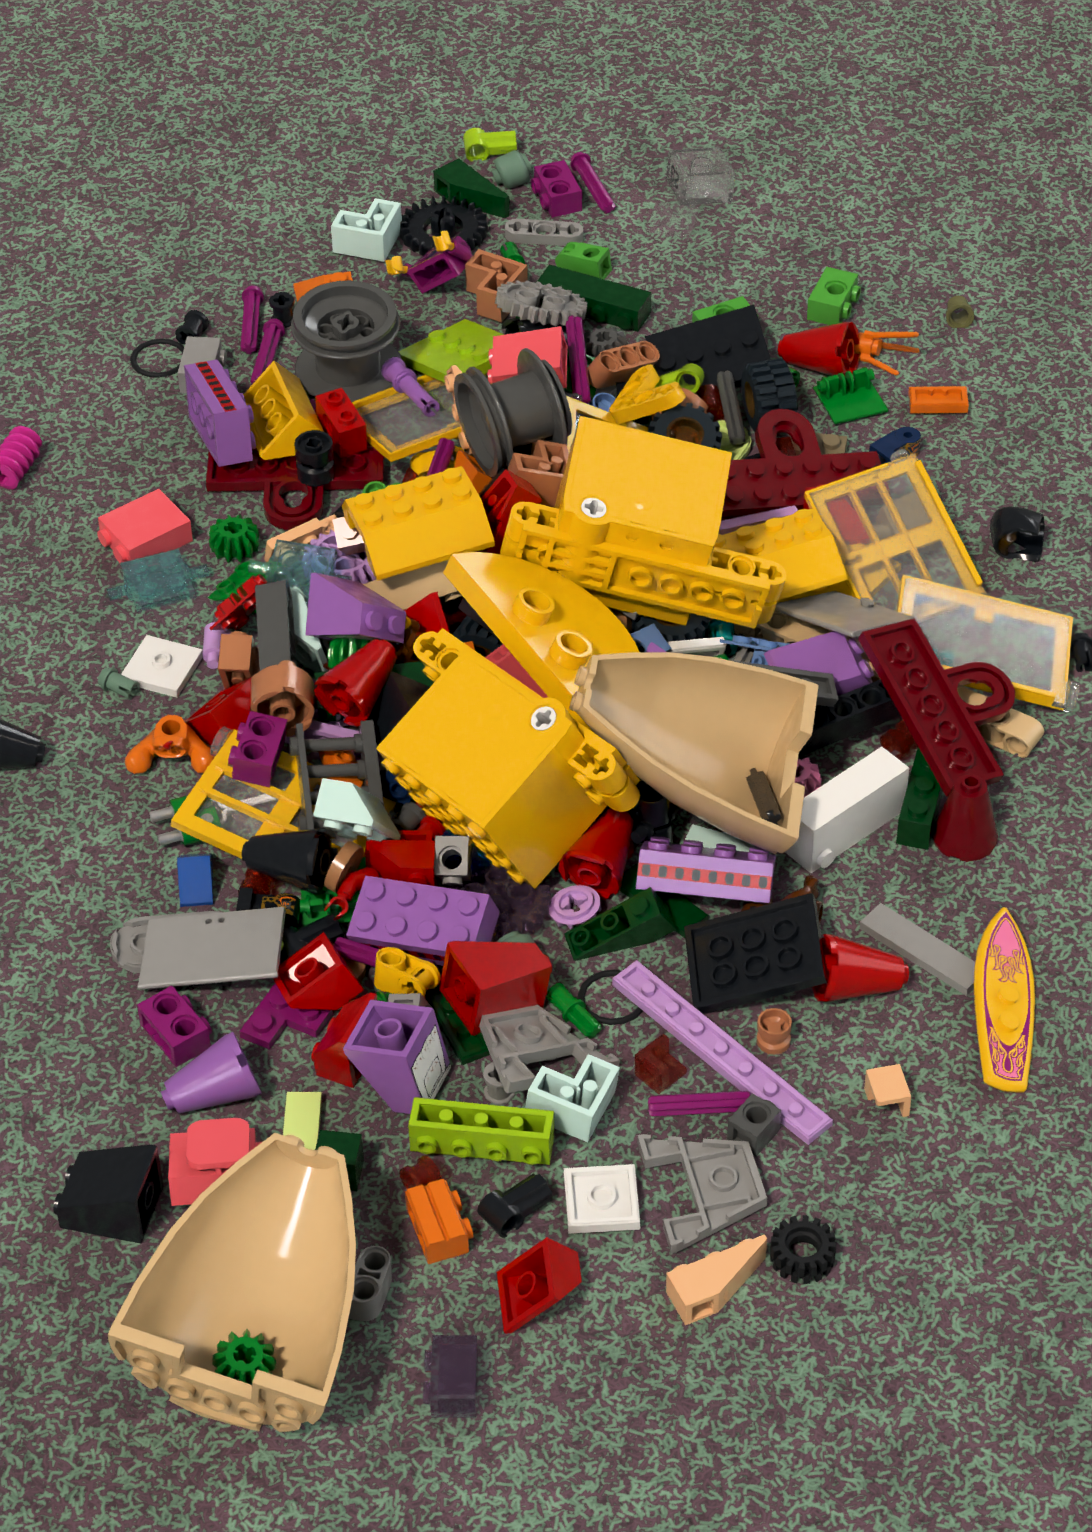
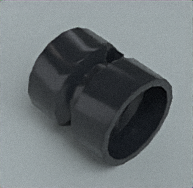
M318 430L301 433L294 442L298 480L307 486L313 487L328 484L335 476L332 438L329 434Z

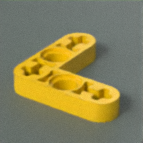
M649 364L639 368L631 375L609 408V412L617 424H622L671 409L680 404L686 395L678 382H672L655 388L660 380V376L653 365Z

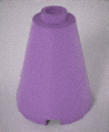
M234 1032L224 1035L164 1082L166 1089L161 1091V1095L169 1110L175 1108L178 1114L249 1099L262 1094Z

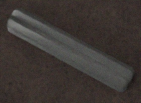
M728 370L725 372L720 371L717 374V383L729 441L732 445L743 444L745 442V431L733 374Z

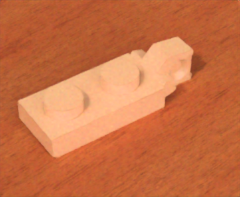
M333 514L320 521L316 517L267 540L264 560L271 563L278 561L285 563L289 561L295 553L305 550V547L310 545L312 539H318L320 533L328 535L330 529L334 531L332 519H336V515Z

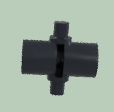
M651 786L641 789L639 791L640 798L638 803L628 811L635 823L634 830L631 833L633 843L643 844L644 841H650L651 837L670 838V844H674L671 821L681 808L669 802L668 799Z

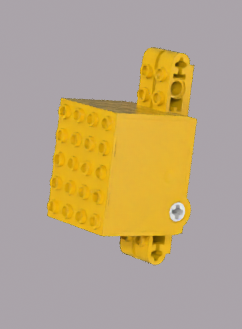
M584 416L579 417L557 494L555 508L532 502H518L513 505L500 549L501 555L538 564L568 578L595 596L606 607L631 613L637 612L639 615L685 626L692 613L755 629L757 624H765L771 620L787 578L785 568L772 560L714 547L721 523L732 452Z
M442 628L438 633L433 631L425 632L415 640L413 651L425 666L422 672L434 683L377 746L376 750L384 758L381 764L396 776L395 780L403 788L410 791L408 795L423 807L422 810L427 816H432L444 822L442 826L453 836H469L472 841L473 851L479 853L481 850L486 854L484 857L498 869L501 867L505 868L507 875L519 885L526 882L536 889L557 865L563 854L583 835L607 806L619 812L629 811L636 806L640 798V792L636 785L640 779L630 766L627 765L625 759L614 746L573 719L560 701L554 698L541 697Z

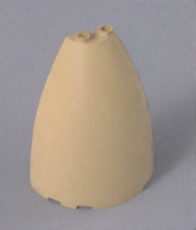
M629 652L592 655L587 667H579L574 680V684L579 686L571 699L569 709L575 711L596 735L614 746L637 777L673 804L725 833L760 849L776 854L777 852L784 853L794 845L799 837L805 786L795 783L798 754L812 736L818 684L773 670L717 657L673 652ZM752 768H756L757 772L764 771L782 815V819L777 821L778 825L760 817L746 777L751 775L750 770Z
M274 1133L239 1159L199 1195L170 1228L132 1286L109 1330L108 1340L113 1353L118 1360L126 1359L133 1366L131 1374L150 1389L159 1386L171 1395L170 1402L188 1411L250 1430L260 1431L263 1424L272 1425L279 1432L299 1430L301 1423L309 1422L314 1424L320 1419L326 1407L340 1361L354 1293L356 1237L352 1196L344 1155L327 1146H320L318 1150H310L305 1148L304 1142L296 1136H284ZM246 1329L250 1331V1338H255L262 1333L264 1344H272L274 1347L272 1357L276 1359V1369L270 1371L272 1374L257 1369L251 1385L215 1373L216 1367L212 1365V1357L215 1353H218L217 1344L220 1340L229 1342L228 1335L231 1331L239 1338L243 1337V1332Z

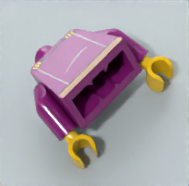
M441 231V236L438 237L432 236L435 247L428 251L414 265L409 263L403 265L401 256H394L391 260H385L388 274L397 275L402 273V276L414 281L422 294L459 276L465 269V264L473 256L470 246L460 236L450 239L448 231Z

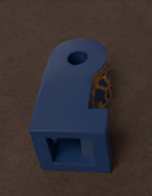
M913 427L899 428L870 444L869 452L877 451L881 465L885 463L896 465L918 455L921 438L920 432Z

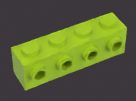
M414 1097L408 1124L410 1151L423 1154L454 1155L460 1158L475 1157L493 1161L524 1162L530 1165H550L554 1143V1111Z

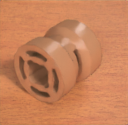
M770 1008L764 1010L758 1016L756 1042L763 1052L776 1055L785 1052L789 1048L792 1020L786 1011Z

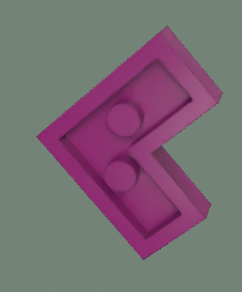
M274 984L240 1029V1038L269 1050L287 1026L317 1038L333 1016V1010L292 1009L285 1001L277 985Z

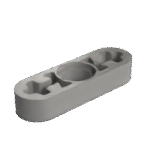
M511 219L505 223V238L514 243L566 246L569 242L582 243L583 227L576 222ZM545 231L549 232L550 234L542 235L538 233Z

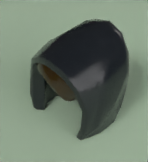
M1003 507L996 510L990 520V533L995 552L1006 559L1019 558L1039 562L1044 541V515L1021 507ZM1013 542L1025 548L1018 552H1008V547Z

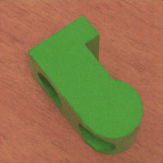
M569 242L555 258L557 267L605 279L612 271L609 248L581 242Z

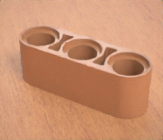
M640 341L604 350L587 367L589 384L601 389L616 385V382H627L631 375L639 368L649 364L654 365L660 358L659 351L648 341Z

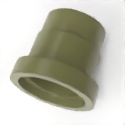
M959 295L950 298L946 311L948 325L952 328L969 327L974 320V311L968 304L967 299ZM959 308L964 309V310L960 311L959 314H956V313L954 312L956 309H959Z

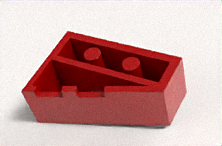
M507 469L501 473L481 497L494 537L495 546L477 552L500 554L513 505L518 502H532L536 504L542 502V498L531 483Z

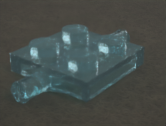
M278 539L276 540L274 553L268 563L251 559L248 566L250 573L265 574L267 583L288 580L290 587L296 586L305 594L307 607L311 573H320L352 580V576L335 574L336 549Z
M179 549L120 563L124 585L106 588L110 601L127 596L133 602L138 613L196 598L192 580L209 576L207 564L189 568L183 562Z

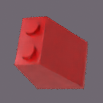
M452 941L447 943L439 990L470 1034L474 1036L481 1032L479 1024L482 1015L535 1005L543 1008L550 974L552 973V963L549 957L541 952L536 943Z

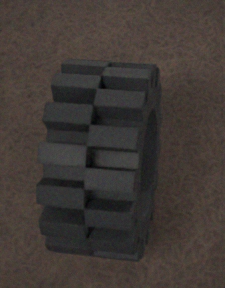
M802 1215V1221H798L796 1216L790 1217V1224L783 1220L780 1222V1227H775L773 1230L770 1261L773 1262V1268L776 1272L780 1270L782 1278L786 1279L788 1275H791V1282L797 1283L798 1278H803L804 1284H810V1277H813L818 1282L822 1280V1273L827 1276L830 1273L831 1267L834 1266L836 1253L834 1232L830 1233V1227L826 1223L820 1227L821 1220L816 1217L812 1223L808 1222L809 1216ZM805 1242L813 1245L817 1252L812 1256L800 1257L791 1253L789 1248L795 1243Z

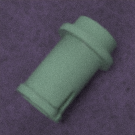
M114 667L110 669L104 668L98 677V684L101 685L104 691L109 689L126 697L128 700H131L138 693V690L133 689V687L140 688L138 681L119 674L118 670Z

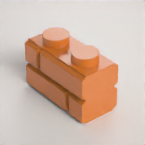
M444 1179L429 1182L426 1186L422 1184L408 1188L405 1191L406 1209L427 1263L432 1264L467 1254L469 1252L468 1240L473 1238V1231L469 1219H461L459 1211H462V1204L457 1190L450 1191L447 1181Z

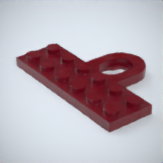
M789 409L771 410L761 417L755 431V439L761 458L731 460L722 517L746 516L794 505L797 510L803 509L806 487L828 484L879 466L881 463L877 451L821 455L813 426L803 415ZM781 432L789 434L793 442L801 449V454L787 456L779 451L776 446V435ZM887 482L883 483L890 499L892 500ZM875 486L856 493L863 508L884 505Z
M368 442L367 450L340 458L333 448L335 465L333 480L323 486L313 487L307 486L298 480L296 456L264 460L260 457L256 448L252 449L253 461L218 467L211 453L208 452L206 489L207 492L264 491L263 506L267 521L277 528L290 530L316 517L318 520L321 518L324 506V490L363 489L366 484L372 481L384 483V456ZM293 490L302 491L307 494L297 507L286 506L284 499L281 497L284 493Z
M915 618L863 631L858 640L946 797L949 796L956 779L965 774L978 775L986 781L987 785L1000 782L1004 774L977 727L1002 719L1013 706L1015 690L1008 676L999 668L984 662H971L944 670ZM970 683H983L990 687L993 693L992 696L986 698L983 704L974 706L961 699L957 688Z

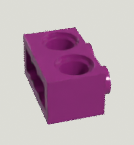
M565 160L534 166V178H531V188L534 194H539L543 210L547 209L552 218L582 211V190Z
M250 711L246 723L241 722L236 738L239 741L238 747L232 746L229 754L228 764L233 765L232 779L270 788L286 741L288 719Z
M173 986L137 1004L140 1025L175 1067L196 1057L211 1046L209 1035L212 1034V1030L208 1021L203 1016L198 1017L186 995L180 996Z

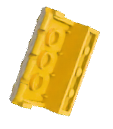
M462 466L448 468L443 472L421 476L401 484L389 485L384 489L370 493H362L356 497L345 499L342 504L346 523L350 529L357 528L365 543L367 561L377 581L449 560L452 554L477 552L495 546L482 500Z
M813 508L801 509L792 515L782 518H770L765 523L743 526L734 532L724 535L718 534L714 546L772 560L782 565L787 572V578L779 600L847 580V574L833 535Z

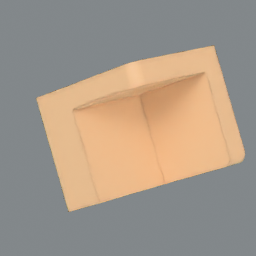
M900 1064L866 1070L864 1090L867 1099H874L877 1106L898 1103L902 1117L909 1116L911 1094Z

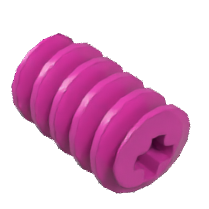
M14 427L0 445L1 487L11 490L15 489L40 454L39 448L42 446L43 441L35 431L28 427Z

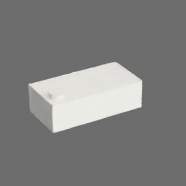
M880 747L804 797L798 840L785 853L810 873H813L820 867L827 868L834 861L835 857L900 814L908 786L909 767L885 748Z

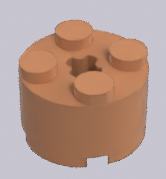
M284 660L278 665L262 669L251 678L250 711L288 719L286 737L295 735L296 723H303L304 732L310 727L315 712V686L313 679L306 671L297 667L293 661Z

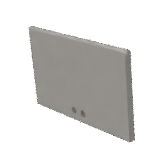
M837 591L777 603L775 611L852 638L859 637L863 631L915 618L876 605L874 600L868 598L858 599Z
M274 907L149 919L137 988L141 990L277 978L279 975L278 969L286 913L285 908Z

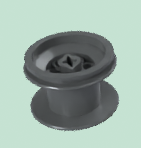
M348 280L317 286L298 300L293 310L291 332L296 342L304 348L295 363V376L300 379L304 390L313 396H317L342 387L351 402L393 387L392 382L385 380L381 374L385 361L392 357L401 358L397 349L390 344L400 328V317L394 300L390 295L372 284Z
M524 348L519 352L517 359L518 375L490 384L479 369L469 367L466 373L458 374L454 380L455 403L464 435L476 461L490 477H494L502 467L508 470L513 456V449L538 440L567 445V437L572 432L569 403L558 375L546 360H540L528 348Z

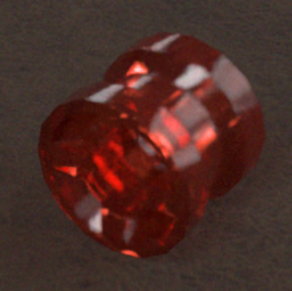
M427 1155L418 1158L415 1165H407L399 1171L401 1181L406 1189L422 1184L426 1186L429 1182L442 1179L438 1167Z

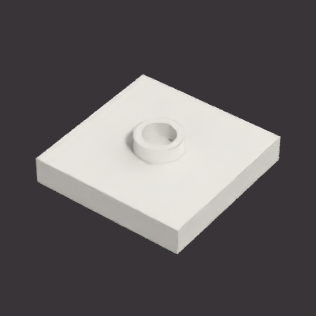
M146 635L121 675L138 681L140 688L178 698L202 660L203 649Z
M635 1164L564 1168L568 1234L640 1230Z

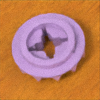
M584 885L569 886L560 890L552 897L548 906L551 920H555L558 927L567 925L571 930L575 925L583 924L587 920L596 917V913L602 910L599 894L593 888ZM571 903H574L575 906L577 905V907L580 908V910L574 912V910L571 909Z

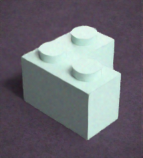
M375 198L366 214L340 210L331 225L333 252L385 262L400 233V222L402 221L401 203Z
M589 1054L574 1079L542 1066L528 1089L525 1108L554 1111L555 1129L588 1142L615 1094L620 1067Z

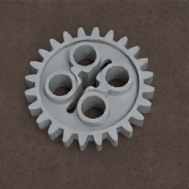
M516 280L515 283L508 281L507 284H501V287L497 288L495 299L497 308H501L502 312L510 313V316L520 317V320L529 319L531 323L541 322L542 325L547 323L554 326L559 324L566 326V321H568V317L571 315L585 320L587 302H585L584 298H579V294H571L572 290L562 289L561 286L552 287L550 283L542 285L538 281L536 283L528 280L526 282ZM543 298L542 306H541V308H539V306H540V301H541V299Z

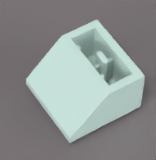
M322 778L313 817L324 822V828L338 831L337 835L354 840L357 839V835L366 836L367 841L375 840L381 842L382 840L400 839L398 830L379 798L351 782Z

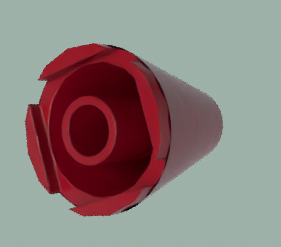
M965 774L956 779L934 825L933 840L935 846L943 855L960 858V861H976L990 855L997 844L998 832L986 781L978 775Z

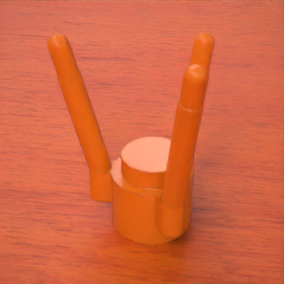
M865 330L864 333L859 332L860 345L855 344V354H860V361L870 363L897 376L899 375L897 370L874 359L873 356H879L882 348L919 353L920 350L914 347L882 342V339L878 338L918 337L919 333L873 332Z

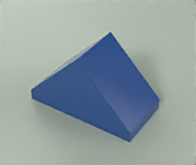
M212 853L179 855L177 857L180 907L213 905Z

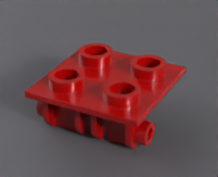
M261 574L257 576L252 575L241 585L243 588L239 587L237 589L238 595L232 593L230 597L219 604L217 611L214 613L218 621L210 627V630L226 631L233 628L238 630L247 624L250 620L248 616L256 610L255 587L256 585L266 584V579Z

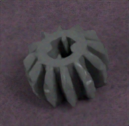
M604 325L601 329L594 327L592 332L584 333L586 355L595 358L604 350L628 345L624 331H617L616 327L609 329Z

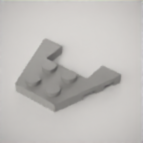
M539 1005L482 1015L479 1028L504 1091L507 1094L530 1088L536 1076L527 1068L526 1065L529 1063L555 1060L559 1057L573 1055L582 1065L589 1054L619 1066L620 1060L612 1053L606 1057L596 1050L598 1044L589 1038H577L570 1033L571 1026Z
M637 1135V1144L645 1169L677 1162L682 1163L697 1213L663 1219V1230L671 1254L677 1253L767 1206L766 1192L748 1141L703 1138V1143L686 1142L682 1140V1137L669 1136L668 1140L651 1139V1135Z

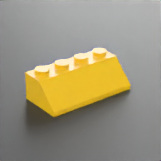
M273 361L243 394L245 403L251 406L254 416V422L250 423V432H253L256 448L260 457L264 460L295 456L294 442L301 433L311 430L324 432L300 379L276 361Z

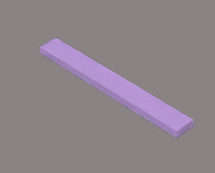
M636 960L612 978L613 987L737 1089L749 1091L750 1095L753 1093L763 1100H769L777 1108L781 1109V1124L809 1145L833 1125V1119L639 961Z

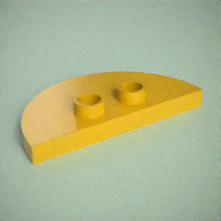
M465 552L452 554L443 574L549 698L560 701L573 719L591 730L575 711L569 709L571 699L579 686L574 684V680L579 667H587L592 655L639 652L635 641L625 626L609 608L591 593L568 578L543 566L523 559L495 553Z

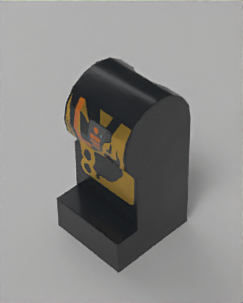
M240 887L236 911L284 907L286 910L284 927H298L300 899L296 895L290 893H281L276 896L254 894L253 888Z

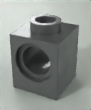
M752 1093L729 1118L727 1140L748 1141L752 1153L756 1157L780 1130L781 1109L777 1108L771 1101L763 1100Z

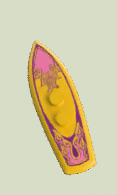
M1003 907L989 922L977 949L974 966L976 1027L984 1083L1001 1091L1023 1093L1027 1090L1033 1044L1035 1019L1034 975L1025 940L1006 907Z

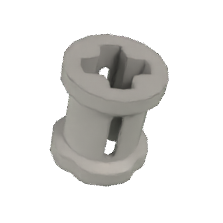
M494 1063L488 1064L483 1072V1079L487 1084L484 1088L486 1100L494 1105L509 1103L514 1098L515 1092L507 1094L504 1091Z

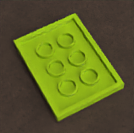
M464 319L443 330H435L429 333L427 338L398 352L407 367L445 383L444 376L447 375L446 371L454 365L462 373H466L469 367H475L483 374H486L488 369H492L488 352L489 349H493V336L505 334Z

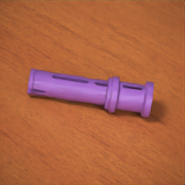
M392 357L385 361L381 369L384 379L392 382V386L397 392L405 393L425 416L432 417L436 415L430 408L433 407L438 412L440 404L417 382V376L414 371L406 368V364L399 357Z

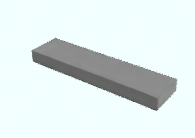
M880 903L860 921L859 929L965 996L974 990L975 961L887 906Z

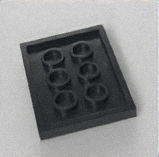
M754 305L645 336V340L652 343L659 351L660 358L653 365L659 376L681 369L684 365L690 363L697 364L702 368L705 376L704 381L695 393L700 398L719 393L717 374L720 371H730L733 374L735 388L742 387V373L747 363L771 360ZM683 375V380L687 384H696V379L693 375Z
M813 893L684 926L693 1006L702 1014L828 983L817 904Z

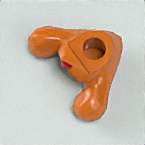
M167 715L159 720L155 728L141 742L129 750L124 762L128 771L137 774L144 773L150 769L155 755L162 758H179L189 755L192 768L197 773H204L216 755L214 750L200 739L182 717Z

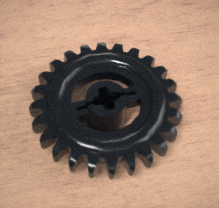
M443 195L441 203L437 204L434 196H432L430 206L427 205L424 199H421V209L415 203L412 204V210L405 209V215H402V221L400 222V239L404 241L405 246L410 247V250L413 252L419 251V255L424 256L435 247L433 238L426 234L424 229L431 224L432 236L438 237L441 236L440 231H448L451 239L455 237L456 222L463 228L456 236H460L465 240L472 251L486 237L488 230L486 214L482 213L481 207L476 208L474 202L470 203L467 208L466 198L461 201L460 205H457V198L453 196L452 202L447 204L446 197Z

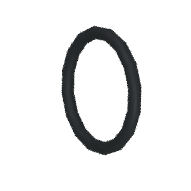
M160 338L146 341L132 352L130 357L131 366L137 373L146 377L160 378L177 373L180 364L169 371L148 372L137 365L136 358L138 353L150 345L169 344L177 347L183 354L184 346L174 340Z
M605 970L589 976L581 984L578 999L583 1000L586 1004V990L594 981L603 977L616 976L621 971ZM587 1005L585 1008L599 1023L607 1025L625 1024L636 1019L643 1012V1010L637 1007L631 1014L624 1017L606 1018L592 1012Z

